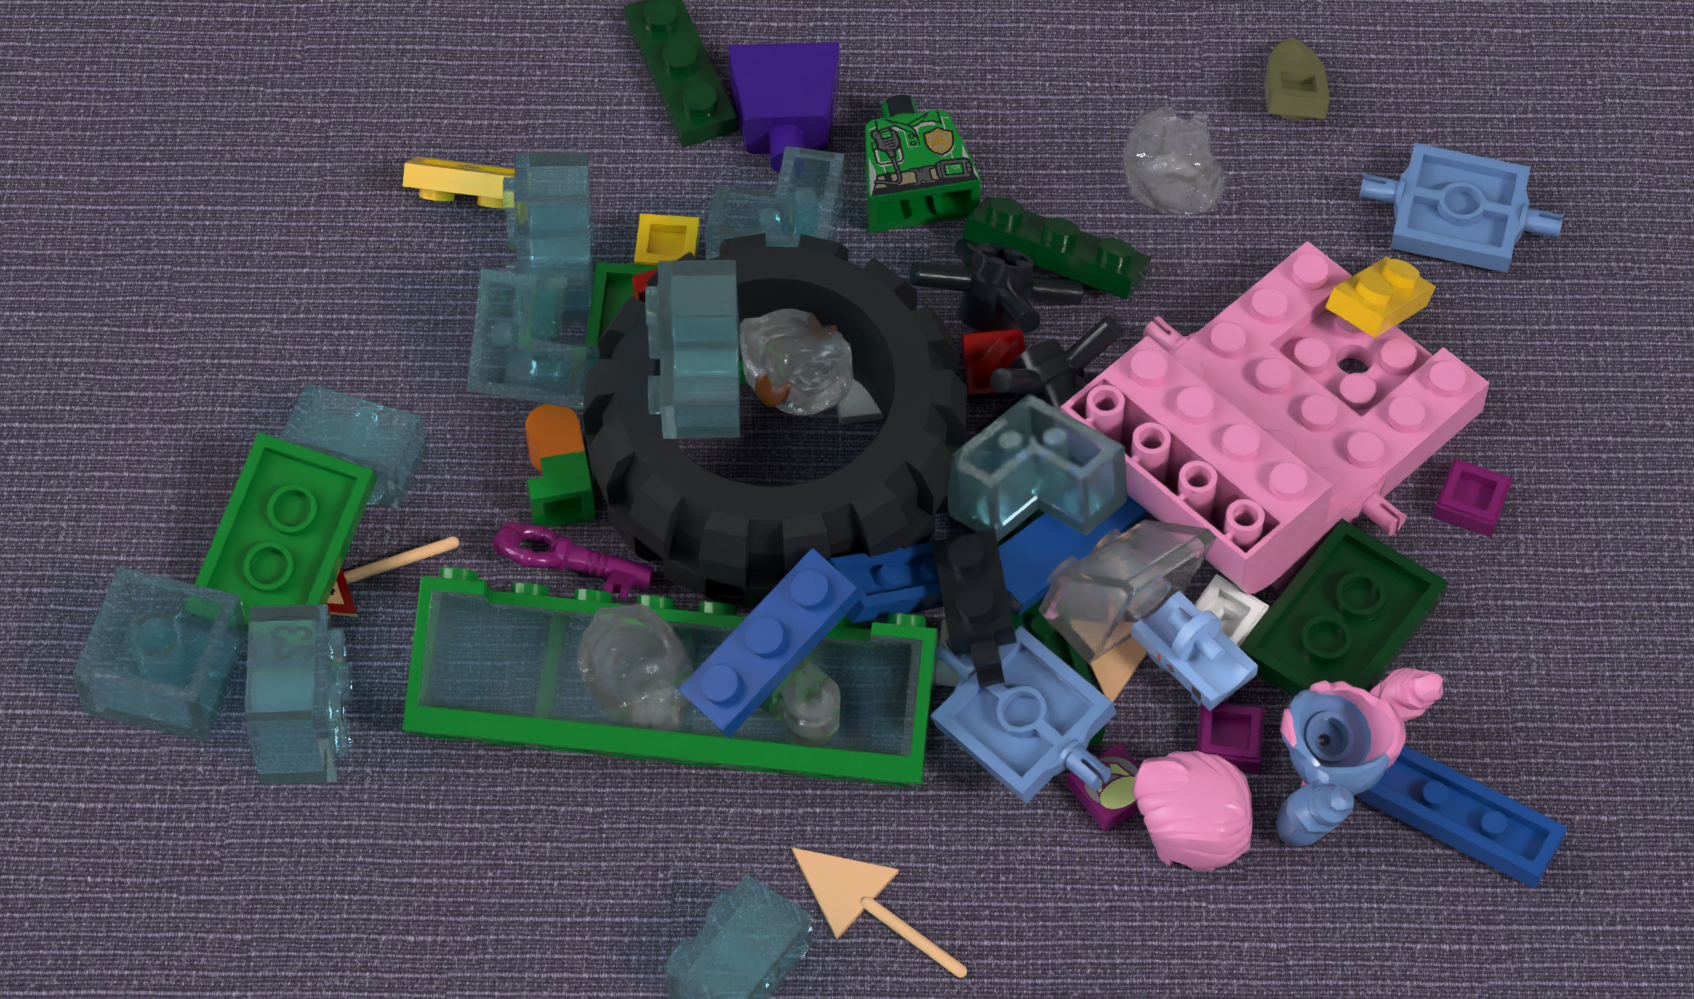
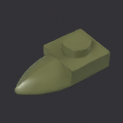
M1289 37L1275 46L1269 55L1264 81L1268 113L1279 114L1290 120H1304L1306 118L1326 119L1330 96L1326 71L1322 61L1304 43L1296 38Z

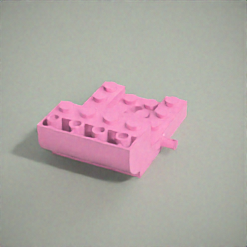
M1308 241L1198 332L1182 336L1167 324L1162 317H1155L1154 322L1151 321L1146 326L1143 332L1144 338L1060 407L1059 437L1247 594L1259 592L1269 585L1273 586L1276 590L1280 589L1303 568L1341 519L1353 525L1363 515H1366L1382 528L1387 535L1392 536L1395 534V530L1398 531L1404 524L1407 515L1399 511L1384 497L1483 411L1490 384L1444 347L1435 355H1432L1396 326L1373 338L1325 308L1333 288L1352 277V275ZM1344 359H1356L1363 362L1369 370L1362 374H1349L1341 370L1337 363Z

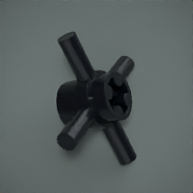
M963 238L957 241L955 252L965 264L964 267L916 261L910 269L909 278L913 286L963 292L957 311L958 319L979 331L1017 326L1022 332H1032L1038 328L1041 318L1029 303L1030 300L1079 305L1083 298V285L1081 282L1031 276L1034 262L1026 254L1007 246L998 244L979 245Z
M1105 316L1066 352L1059 341L1054 339L1046 340L1023 352L1008 368H997L994 370L990 377L992 389L998 393H1011L1013 398L976 430V435L981 443L988 448H994L1031 414L1045 435H1058L1060 407L1100 375L1097 373H1085L1084 368L1122 336L1123 332L1119 324L1113 318Z

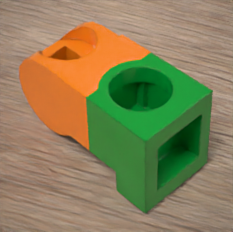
M546 403L537 406L529 413L525 423L528 457L531 464L541 471L540 478L527 479L533 525H544L546 528L593 521L595 520L593 488L579 419L575 411L561 403Z

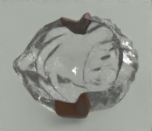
M780 309L758 318H745L740 323L739 340L746 382L755 391L759 400L767 407H777L781 411L793 415L817 414L825 409L833 408L836 403H840L849 393L853 385L852 378L854 377L851 364L853 359L851 356L852 352L850 344L837 331L836 325H821L813 313L797 309Z

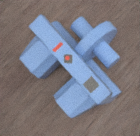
M1180 591L1173 594L1155 613L1147 618L1140 619L1132 625L1131 636L1148 651V657L1162 670H1167L1192 694L1191 698L1199 706L1202 703L1209 711L1221 702L1228 700L1235 691L1257 675L1258 665L1220 630L1221 620L1210 610L1201 612Z

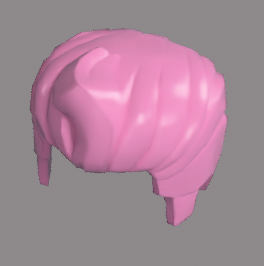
M1175 751L1169 753L1166 757L1148 758L1142 762L1134 779L1133 794L1137 800L1140 813L1144 815V823L1157 850L1158 857L1162 862L1171 866L1174 861L1186 865L1197 872L1213 871L1215 868L1232 863L1249 850L1253 825L1252 796L1246 776L1235 765L1218 755L1205 754L1199 751Z

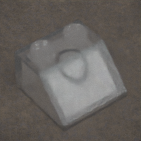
M1143 520L1123 534L1119 529H1114L1094 546L1088 556L1080 561L1075 556H1071L1053 570L1047 579V583L1051 587L1038 610L1080 656L1090 664L1132 637V625L1140 619L1147 618L1155 613L1177 591L1184 594L1217 537L1209 528Z

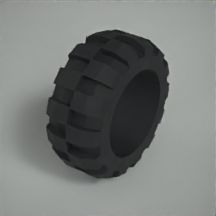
M766 233L724 239L720 245L721 255L699 263L694 255L689 252L656 272L647 281L649 301L645 303L631 296L620 307L598 341L599 360L586 374L583 420L594 489L607 501L610 524L635 555L648 562H651L658 556L662 557L665 578L711 600H714L720 587L743 592V606L747 609H755L812 548L828 561L830 558L865 552L869 557L894 552L900 547L907 549L914 544L925 543L935 533V514H939L953 503L965 464L967 386L959 378V352L941 317L928 306L917 309V290L874 257L864 268L848 262V249L842 243L803 234L800 235L798 247H767ZM809 313H813L821 325H836L837 332L828 335L823 340L818 339L810 330ZM767 352L768 359H791L815 363L853 378L868 391L886 420L877 437L853 461L819 479L788 486L749 485L710 472L694 462L674 443L667 433V428L686 398L700 385L712 378L713 368L731 360L754 361L755 354Z

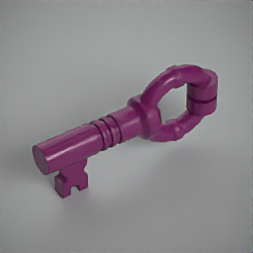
M505 522L493 540L494 550L498 554L506 556L523 567H551L553 570L560 572L568 568L582 573L588 572L589 575L595 574L596 577L602 576L603 579H607L604 591L620 593L619 597L627 599L631 587L648 591L654 575L655 567L614 555L608 556L606 553L602 552L601 554L599 551H592L589 548L575 545L571 538L561 536L544 525ZM522 539H529L539 544L545 543L550 548L547 553L533 552L532 549L519 547Z

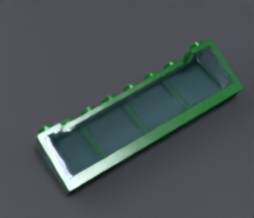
M440 568L439 578L421 576L402 730L410 736L922 789L935 686L936 653L939 649L937 628H928L925 625V617L912 614L889 613L887 614V623L872 622L871 629H863L864 622L852 624L845 615L801 661L805 669V675L799 678V683L770 714L761 707H758L728 738L685 698L678 689L746 618V616H737L738 606L719 602H700L699 612L674 609V599L650 595H638L636 605L611 603L612 593L592 589H574L573 599L548 596L549 587L522 582L511 583L510 592L493 591L486 584V580L478 579V572L460 568Z

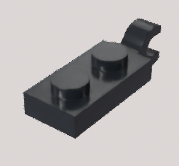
M995 529L932 542L948 634L954 656L971 652L979 688L1005 683L998 646L1017 643Z

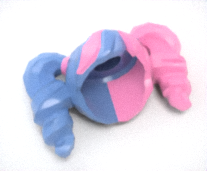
M1401 668L1392 671L1384 681L1372 688L1370 692L1352 687L1344 681L1329 683L1324 680L1311 685L1309 690H1303L1295 695L1289 708L1284 709L1280 731L1290 751L1293 767L1302 778V784L1279 808L1276 821L1279 838L1286 844L1299 848L1313 844L1339 826L1353 810L1354 795L1373 787L1383 777L1386 769L1392 766L1400 755L1406 740L1404 722L1421 716L1426 709H1429L1430 705L1434 704L1435 700L1441 699L1443 695V678L1434 672ZM1319 737L1324 740L1325 746L1320 745Z

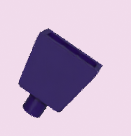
M839 42L728 45L729 88L745 150L750 154H770V166L778 173L793 174L801 171L805 166V153H822L829 148L839 89Z

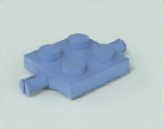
M1414 143L1410 164L1400 176L1399 181L1364 173L1359 196L1360 198L1364 197L1394 204L1393 210L1396 224L1391 249L1508 273L1514 245L1522 237L1523 231L1558 239L1564 214L1528 208L1529 199L1526 188L1531 167Z
M1022 626L1015 631L1017 643L999 647L1005 683L979 688L971 652L954 656L949 638L945 640L948 649L943 644L940 645L936 658L957 673L960 679L953 694L930 715L934 725L1020 800L1027 804L1055 775L1064 772L1066 769H1070L1093 791H1097L1102 787L1100 779L1104 783L1108 781L1112 770L1102 764L1086 748L1090 739L1116 714L1113 702Z

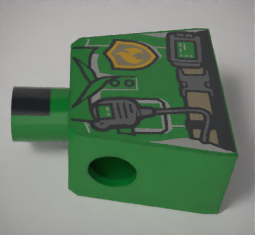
M895 95L885 100L881 105L883 118L871 120L865 124V185L868 232L873 233L967 218L979 205L981 180L949 113L943 110L918 113L915 100L909 95Z

